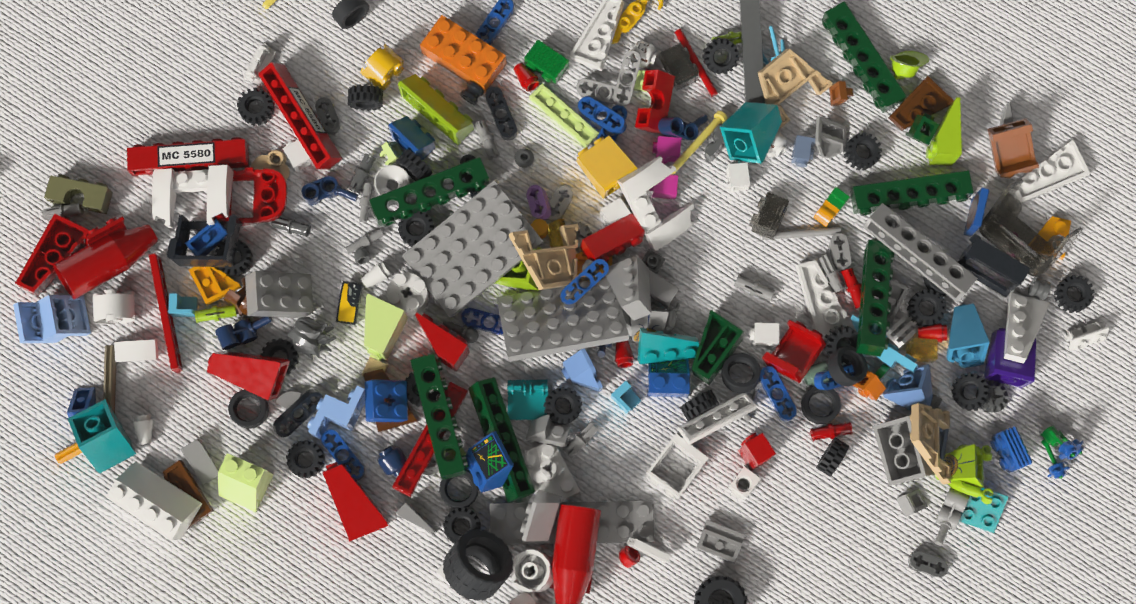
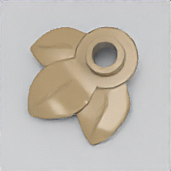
M272 150L268 155H260L251 164V167L254 169L263 170L265 168L278 171L286 181L290 175L289 168L286 165V156L280 150ZM279 157L280 161L278 163H274V158Z

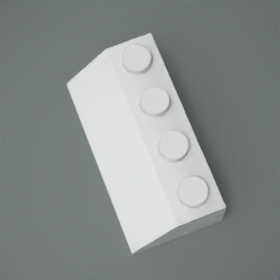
M137 461L115 480L106 495L107 499L170 540L183 538L202 505L201 502Z

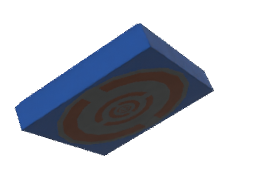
M981 188L971 199L963 235L970 237L981 227L989 189Z

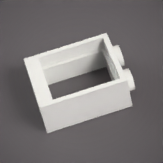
M675 434L646 472L647 480L655 486L658 484L665 489L663 492L670 498L676 497L678 499L708 460V457L691 444L689 445L678 434ZM673 446L698 463L679 490H676L654 473Z

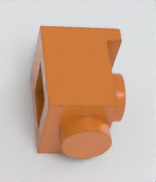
M867 371V375L862 381L852 385L858 388V392L863 397H869L872 400H877L886 389L877 375L870 371Z

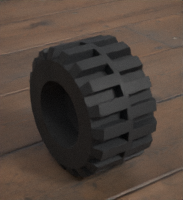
M714 576L705 580L698 587L694 595V604H709V597L716 590L728 592L733 604H747L748 598L745 595V589L739 585L740 583L737 580L735 581L731 577Z

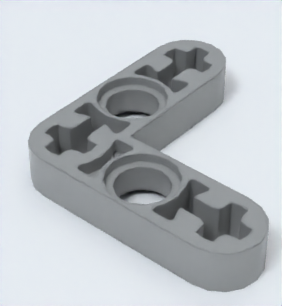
M630 50L624 55L617 85L583 78L576 85L577 92L582 96H588L619 106L627 105L632 98L641 63L640 53L636 50ZM632 53L638 59L632 65V68H636L635 72L631 69H624L625 65L629 67L630 60L627 59V56H631ZM626 72L631 73L633 76V81L629 84L624 83L622 80V75ZM588 82V86L594 88V84H598L595 89V95H592L593 90L583 92V88L580 85ZM620 84L624 87H631V90L626 89L625 96L628 97V100L625 99L623 102H620V98L617 97L623 91V88H619ZM605 86L609 89L607 97L599 95L600 87Z

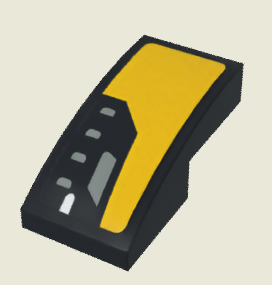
M342 282L336 322L357 324L363 283Z

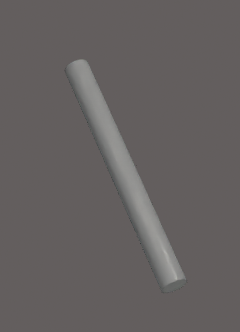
M841 227L762 232V240L828 236L841 233Z

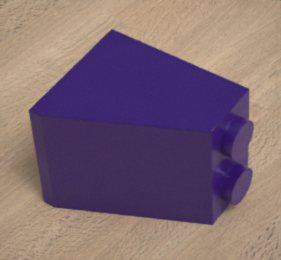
M999 328L991 333L983 378L1024 388L1035 380L1036 338L1024 364L1004 359L1006 329Z

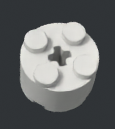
M397 274L387 288L389 303L404 310L407 317L415 316L416 313L425 310L428 305L429 294L425 282L415 274ZM411 292L412 296L409 295L405 298L404 294Z
M105 290L104 294H93L94 322L103 325H115L116 322H122V324L134 322V292L127 291L117 294V290Z
M531 549L517 554L513 558V571L510 574L513 583L517 588L526 592L537 593L546 591L553 584V559L545 552ZM532 568H534V570L536 571L535 574L531 572Z

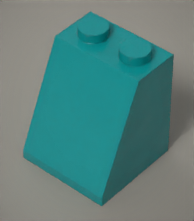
M745 102L720 126L730 160L762 163L782 123L778 105Z
M106 399L68 418L79 449L99 474L136 455L130 438Z

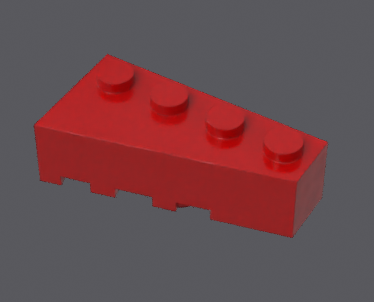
M54 213L15 284L39 296L57 277L53 265L83 249L86 246V237L89 235L88 232L90 230Z

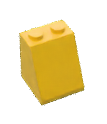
M602 136L594 142L593 147L590 149L586 147L581 150L576 160L603 199L620 188L617 180L637 169L610 136H607L605 139Z

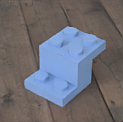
M48 295L37 302H17L13 305L20 343H57L68 336H87L91 334L84 295L75 300L70 295Z
M356 386L355 390L352 389L347 399L349 401L348 404L326 394L324 399L321 398L317 404L316 409H318L315 417H311L307 426L309 428L308 432L321 440V436L327 430L330 422L353 431L365 405V389L360 386Z

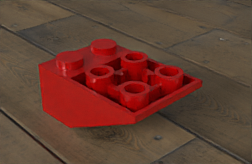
M416 313L415 316L435 354L440 358L441 363L457 372L470 353L468 344H466L467 341L459 335L454 337L444 325L440 324L437 326L427 314L423 313L420 315Z

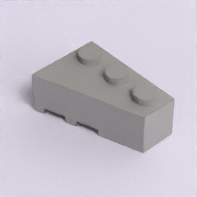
M635 255L609 266L606 277L623 310L633 321L651 314L649 268L640 257Z

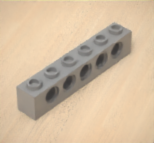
M883 203L863 226L865 230L956 302L963 297L978 279Z

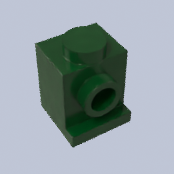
M926 113L923 116L917 114L906 136L921 144L929 145L940 124L934 122L935 118Z

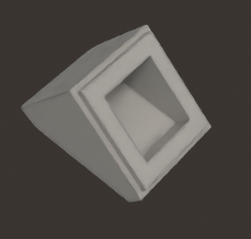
M919 488L897 498V502L905 517L928 507Z

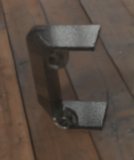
M1019 179L1006 187L983 219L979 231L984 238L1000 251L1031 268L1028 272L1030 276L1039 277L1067 251L1083 228H1077L1066 237L1054 235L1048 241L1043 239L1018 218L1022 205L1013 195L1024 182L1022 179Z

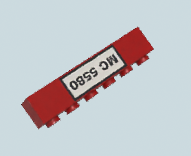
M271 62L259 72L258 75L316 169L329 170L343 159L286 66Z
M233 137L231 140L224 141L223 139H212L210 142L194 140L192 143L177 141L170 145L163 143H154L153 146L137 144L127 148V171L132 176L152 175L155 169L172 168L175 172L209 170V166L228 165L231 169L250 167L249 145L241 137Z

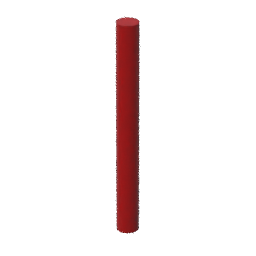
M681 29L674 32L709 94L711 97L718 94L716 88Z

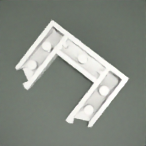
M660 156L617 180L635 218L645 231L644 236L650 248L654 251L670 243L694 224L691 221V210H694L693 203L684 206L662 220L659 219L646 191L676 171L673 165L669 167L661 162L663 158Z
M228 165L209 166V170L175 172L172 168L155 169L152 182L153 220L157 222L158 218L166 220L164 225L172 228L176 193L207 191L208 225L215 224L214 217L221 213L226 218L229 217L234 171Z

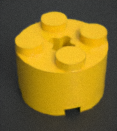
M384 44V49L378 48L365 62L368 65L367 68H362L360 73L375 87L378 86L385 90L391 84L390 79L394 75L396 77L399 76L404 70V60L388 45Z

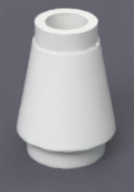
M381 262L380 264L377 263L361 280L369 288L388 280L392 273L388 266Z
M151 415L134 417V422L132 423L139 445L152 443L153 419L151 420Z

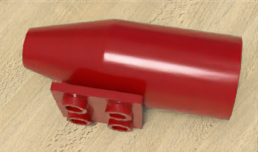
M122 216L119 219L114 217L106 222L107 225L102 228L95 227L91 229L86 237L85 248L53 265L59 280L69 295L75 300L131 268L158 242V238L150 225L147 224L127 230L124 225L125 219Z
M560 505L552 561L553 584L549 587L554 589L555 604H581L585 593L590 594L601 510Z

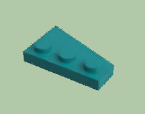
M640 328L639 364L693 359L696 357L699 347L698 338L680 334L667 335L663 331L656 330V332H650L645 328Z

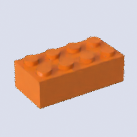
M443 15L440 16L420 44L422 54L467 83L468 81L474 82L483 89L484 93H486L487 89H489L507 64L505 54Z

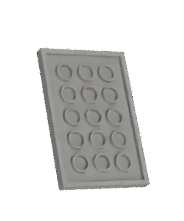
M494 180L405 252L402 257L415 274L425 282L427 289L447 315L452 318L522 261L509 238L510 233L528 230L533 250L540 247L544 241Z
M607 277L602 278L572 305L564 304L560 298V293L566 286L496 297L508 361L512 362L628 341L629 333L622 307ZM590 280L579 282L581 287L587 288L590 285ZM574 284L572 286L575 288L571 292L565 291L567 294L565 299L574 300L573 295L577 291L581 294L582 291L578 290Z

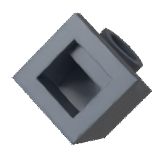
M796 136L791 163L796 164L798 167H807L808 161L813 159L815 138Z

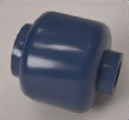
M391 445L379 452L380 456L377 460L386 475L394 474L396 477L402 470L407 458L400 447H393Z

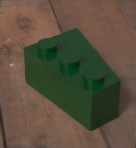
M710 310L702 340L692 366L693 375L709 386L723 368L724 362L735 352L744 339V331Z

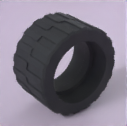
M479 529L469 530L460 536L443 560V573L445 574L446 581H448L456 593L467 599L483 601L491 598L509 578L513 571V556L503 540L492 532ZM466 555L479 559L487 567L489 574H484L475 569Z

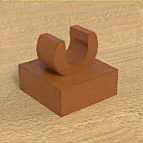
M838 81L829 88L831 106H839L848 100V96H854L853 88H846L845 81Z

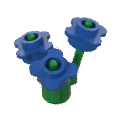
M1050 426L1041 434L1044 439L1041 443L1046 448L1053 464L1048 468L1050 474L1047 477L1051 478L1054 476L1055 479H1062L1067 475L1066 471L1070 469V466L1065 467L1064 462L1057 463L1050 445L1055 447L1060 444L1061 446L1058 450L1060 453L1059 458L1061 460L1064 458L1070 460L1082 454L1084 442H1080L1078 439L1072 442L1060 430L1058 431L1055 426Z

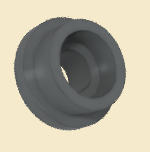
M520 149L515 154V162L519 167L527 168L533 164L534 155L529 149ZM527 155L528 159L522 160L521 156Z

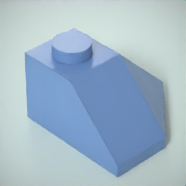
M585 348L563 362V369L561 371L566 380L570 379L572 384L597 392L602 391L603 386L601 381L596 378V369Z
M929 364L919 365L915 373L906 369L903 371L904 375L898 379L892 378L887 381L886 389L883 392L884 398L910 411L911 405L917 403L930 406L933 392Z

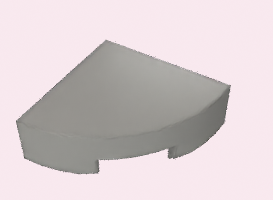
M296 391L286 392L280 395L274 403L288 409L303 394Z

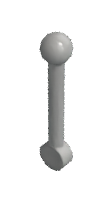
M760 381L758 382L753 392L752 400L754 402L756 400L758 390L762 387V383ZM751 412L744 415L746 421L752 419Z

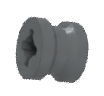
M1034 277L1030 284L1028 295L1032 297L1038 296L1040 300L1044 301L1050 291L1051 282H1043L1040 278Z

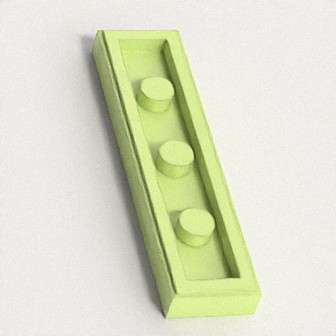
M543 83L529 96L533 103L585 148L598 137L599 132Z

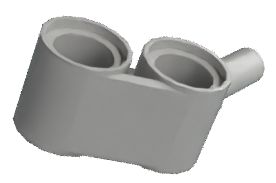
M950 487L943 503L944 505H942L936 519V523L940 525L939 532L934 541L936 545H943L948 530H956L970 495Z

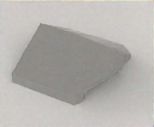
M820 116L817 117L815 143L820 156L831 158L843 153L846 147L847 126Z

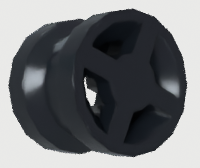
M468 81L466 89L460 92V96L468 103L476 105L478 97L482 96L484 91L474 82Z

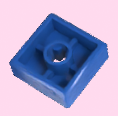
M365 381L366 421H407V381Z
M1015 426L992 435L990 444L992 449L998 452L1001 458L999 459V464L1003 470L1010 473L1032 464L1031 457Z

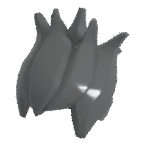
M300 317L297 319L295 327L287 334L292 339L294 349L307 355L311 360H313V354L320 358V351L332 352L326 344L336 339V336L330 337V335H326L334 329V326L327 327L329 324H320L310 317Z

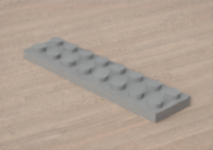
M653 501L560 503V505L601 510L597 543H627L629 537L644 543L654 542ZM490 503V533L492 532L498 538H501L506 545L555 544L560 505L548 541H522L524 533H521L520 529L526 516L528 503Z

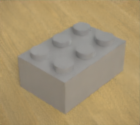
M254 271L245 276L248 316L300 318L314 313L311 274Z
M910 416L873 426L889 486L935 475L911 442Z

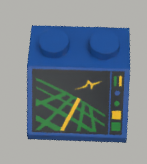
M688 359L648 363L647 396H689L690 372Z
M496 431L470 447L465 455L468 463L467 469L472 474L473 482L478 486L481 493L502 487L514 465Z

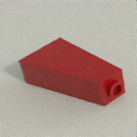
M219 351L212 353L209 357L206 372L269 401L278 398L290 360Z
M337 462L326 466L327 470L322 473L349 541L389 526L386 517L344 464L338 465Z

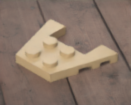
M785 49L758 72L766 104L778 105L782 119L779 129L790 121L780 103L808 81L817 95H821L833 85L830 80L824 78L820 72L810 67L806 61L791 49Z
M578 223L559 227L564 245L561 247L533 250L528 230L509 234V238L539 290L567 286L577 277L576 248L578 247V240H576V232L579 230Z
M920 403L911 405V442L943 485L951 483V466L940 458L939 427L942 430L950 428V412L941 411L939 408L932 409L931 406Z

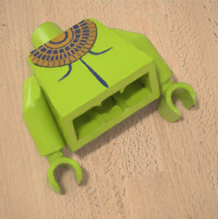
M962 444L944 456V461L951 466V483H949V486L956 491L976 498L980 496L984 504H991L993 500L985 495L993 496L994 494L990 488L981 490V488H984L983 460L990 461L992 459L991 447L984 445L980 449L975 444Z

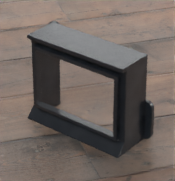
M235 214L229 217V221H219L227 231L223 256H186L188 247L185 243L189 240L190 232L201 231L208 224L207 221H189L185 216L179 215L175 238L169 241L167 257L179 267H235L234 259L238 236L243 223Z
M974 234L969 239L972 243L959 258V264L977 277V281L1007 297L1017 286H1021L1031 268L983 241L979 235ZM970 258L1009 280V286H1003L965 262Z

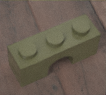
M58 174V176L50 175L44 195L48 202L58 205H69L75 195L84 194L82 206L85 209L107 215L113 194L108 185L101 182L91 184L89 181L81 178L71 180L70 177Z

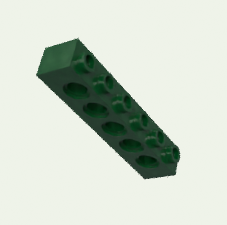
M845 1L827 10L823 15L822 24L832 34L835 45L839 46L843 51L844 59L852 65L855 76L860 77L865 91L873 97L876 108L885 113L901 104L906 98V94ZM837 25H844L846 29H840ZM848 40H853L856 45L849 44ZM858 56H864L866 61L860 60ZM868 72H874L876 77L870 76ZM878 87L885 88L887 92H881Z
M478 157L369 199V203L378 226L386 227L392 225L398 219H408L416 212H426L434 205H444L452 198H462L468 195L470 191H480L489 184V176L481 158ZM464 177H470L472 180L470 182H464L462 179ZM452 184L454 187L452 189H445L444 185ZM427 191H434L435 195L429 197L425 193ZM409 198H415L417 200L413 204L407 202ZM391 205L398 206V209L395 211H390L388 208Z
M967 170L853 186L850 196L854 214L860 213V216H866L876 211L882 203L891 209L899 208V210H907L911 208L910 206L918 205V208H923L931 203L944 205L952 200L964 202L968 200L974 191L970 172ZM946 186H952L954 192H949ZM927 188L933 189L935 195L929 194ZM908 191H913L916 197H910ZM888 194H894L897 200H891ZM869 196H874L878 202L872 203L869 200Z
M868 239L864 248L856 353L881 357L889 344L886 332L889 331L890 320H887V314H890L891 302H888V297L892 293V285H889V282L893 277V268H890L893 263L895 253L882 242Z
M433 353L411 359L441 479L445 480L466 474L465 468L468 467L466 456H461L460 448H463L461 437L456 436L455 433L458 425L455 416L451 417L449 409H453L450 397L445 395L444 390L448 389L445 377L441 378L439 371L443 370L440 358L436 359ZM433 373L435 374V379L430 382L426 381L425 376ZM434 392L440 393V398L437 401L430 400V395ZM444 412L446 414L443 420H436V413ZM443 431H449L451 436L447 440L440 439V434ZM447 451H455L456 456L453 459L448 460L445 458Z
M495 377L477 381L468 390L484 436L486 437L496 431L514 464L502 486L507 502L526 498L533 494L535 489Z

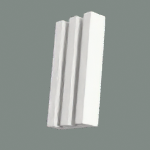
M904 316L886 332V335L899 348L918 331L916 328L913 330L910 328L912 326L910 322L908 324L904 322L906 320ZM901 326L902 329L894 336L892 332ZM906 331L908 335L900 342L898 338Z
M630 537L628 539L627 546L660 562L669 563L671 555L638 539Z

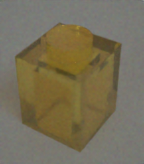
M913 338L906 346V353L915 358L916 362L933 363L938 359V339Z

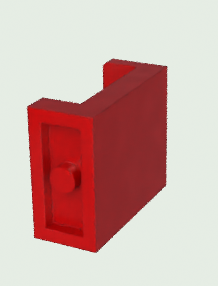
M789 320L787 322L789 329L772 354L766 351L762 359L767 366L773 367L777 372L800 383L826 346V343L819 331L815 329L811 331L803 323Z

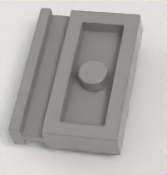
M706 520L696 549L735 563L745 534Z

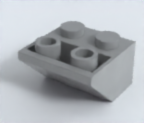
M538 489L536 496H531L526 509V516L520 532L524 533L522 541L549 540L562 496Z

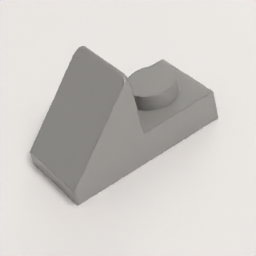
M545 415L531 421L526 440L566 448L570 426L551 423L550 415Z

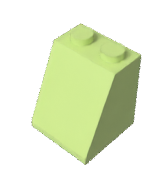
M367 294L364 346L371 358L381 361V359L387 361L408 318L404 310Z
M227 453L218 471L219 496L257 512L274 474Z

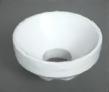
M388 165L381 168L374 179V186L378 195L390 192L386 187L389 181H396L398 188L410 184L407 172L396 165Z

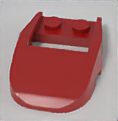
M248 167L245 170H233V181H254L253 217L238 218L243 223L242 226L266 223L278 219L284 212L287 204V183L283 175L273 169L265 168L259 170ZM231 191L229 217L231 216V209H232V191ZM221 213L215 216L214 220L229 221V217L226 218Z

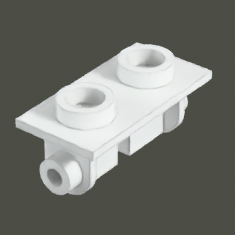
M265 43L262 46L258 45L243 79L261 86L263 81L258 73L273 61L276 51L269 49L270 46Z
M1095 322L1083 327L1086 333H1083L1081 328L1067 331V334H1064V339L1066 342L1070 341L1068 350H1080L1087 345L1103 342L1107 337L1109 327L1105 328L1102 322Z

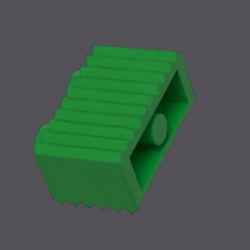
M540 40L535 42L524 57L525 66L532 72L537 71L542 74L541 77L548 83L552 81L556 84L569 67L568 59Z

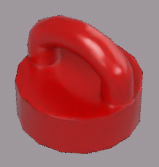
M625 546L619 551L620 562L626 568H631L640 561L639 551L630 546Z

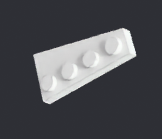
M603 0L569 54L571 60L600 71L603 70L625 4L623 0Z
M1071 140L1039 164V168L1027 173L1015 182L1010 189L1019 205L1082 179L1091 173L1074 140Z
M817 261L797 264L795 267L813 329L823 335V340L827 339L825 338L826 334H831L829 332L830 329L835 330V326L841 327V325H845L856 331L847 318V313L839 304L835 292L828 285V280Z
M1015 293L1010 294L1008 297L1004 359L1024 364L1050 302Z

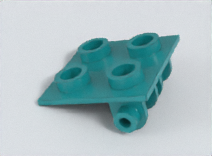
M548 379L508 380V415L510 420H535L547 415L544 412V403L548 396Z
M993 491V496L985 495L993 499L991 504H984L980 496L977 498L970 496L959 522L994 533L1009 496Z

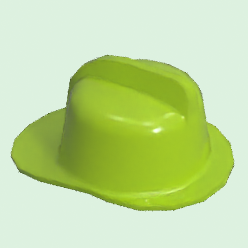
M903 51L890 56L892 60L891 69L895 73L894 77L897 80L914 77L920 66L929 62V57L918 51Z

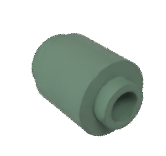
M825 361L811 366L803 378L807 386H815V375L820 371L828 369V364Z

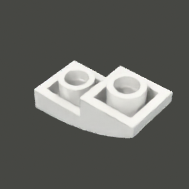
M158 339L114 342L115 362L159 360Z

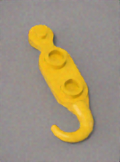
M636 0L628 5L620 16L611 44L618 43L622 33L632 30L644 15L649 0ZM658 0V10H661L664 2L663 0Z

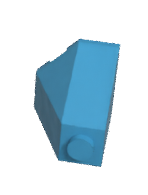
M962 304L954 307L946 355L947 361L952 363L955 361L963 368L984 365L989 340L975 305Z

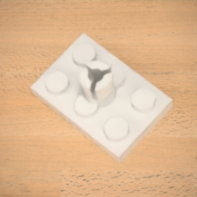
M543 443L522 453L535 489V496L538 489L562 496L560 502L562 503L580 494V489L557 446Z

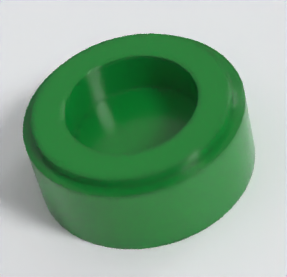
M882 364L875 372L880 381L888 373L890 367Z

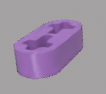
M532 185L526 193L531 213L537 219L546 220L551 215V207L546 191L539 185Z

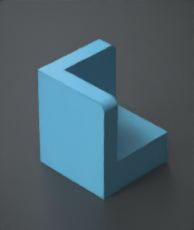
M169 293L168 313L172 317H195L194 311L198 308L197 297H181L178 293Z
M627 381L611 394V398L626 414L631 412L641 402V399L631 390V385Z

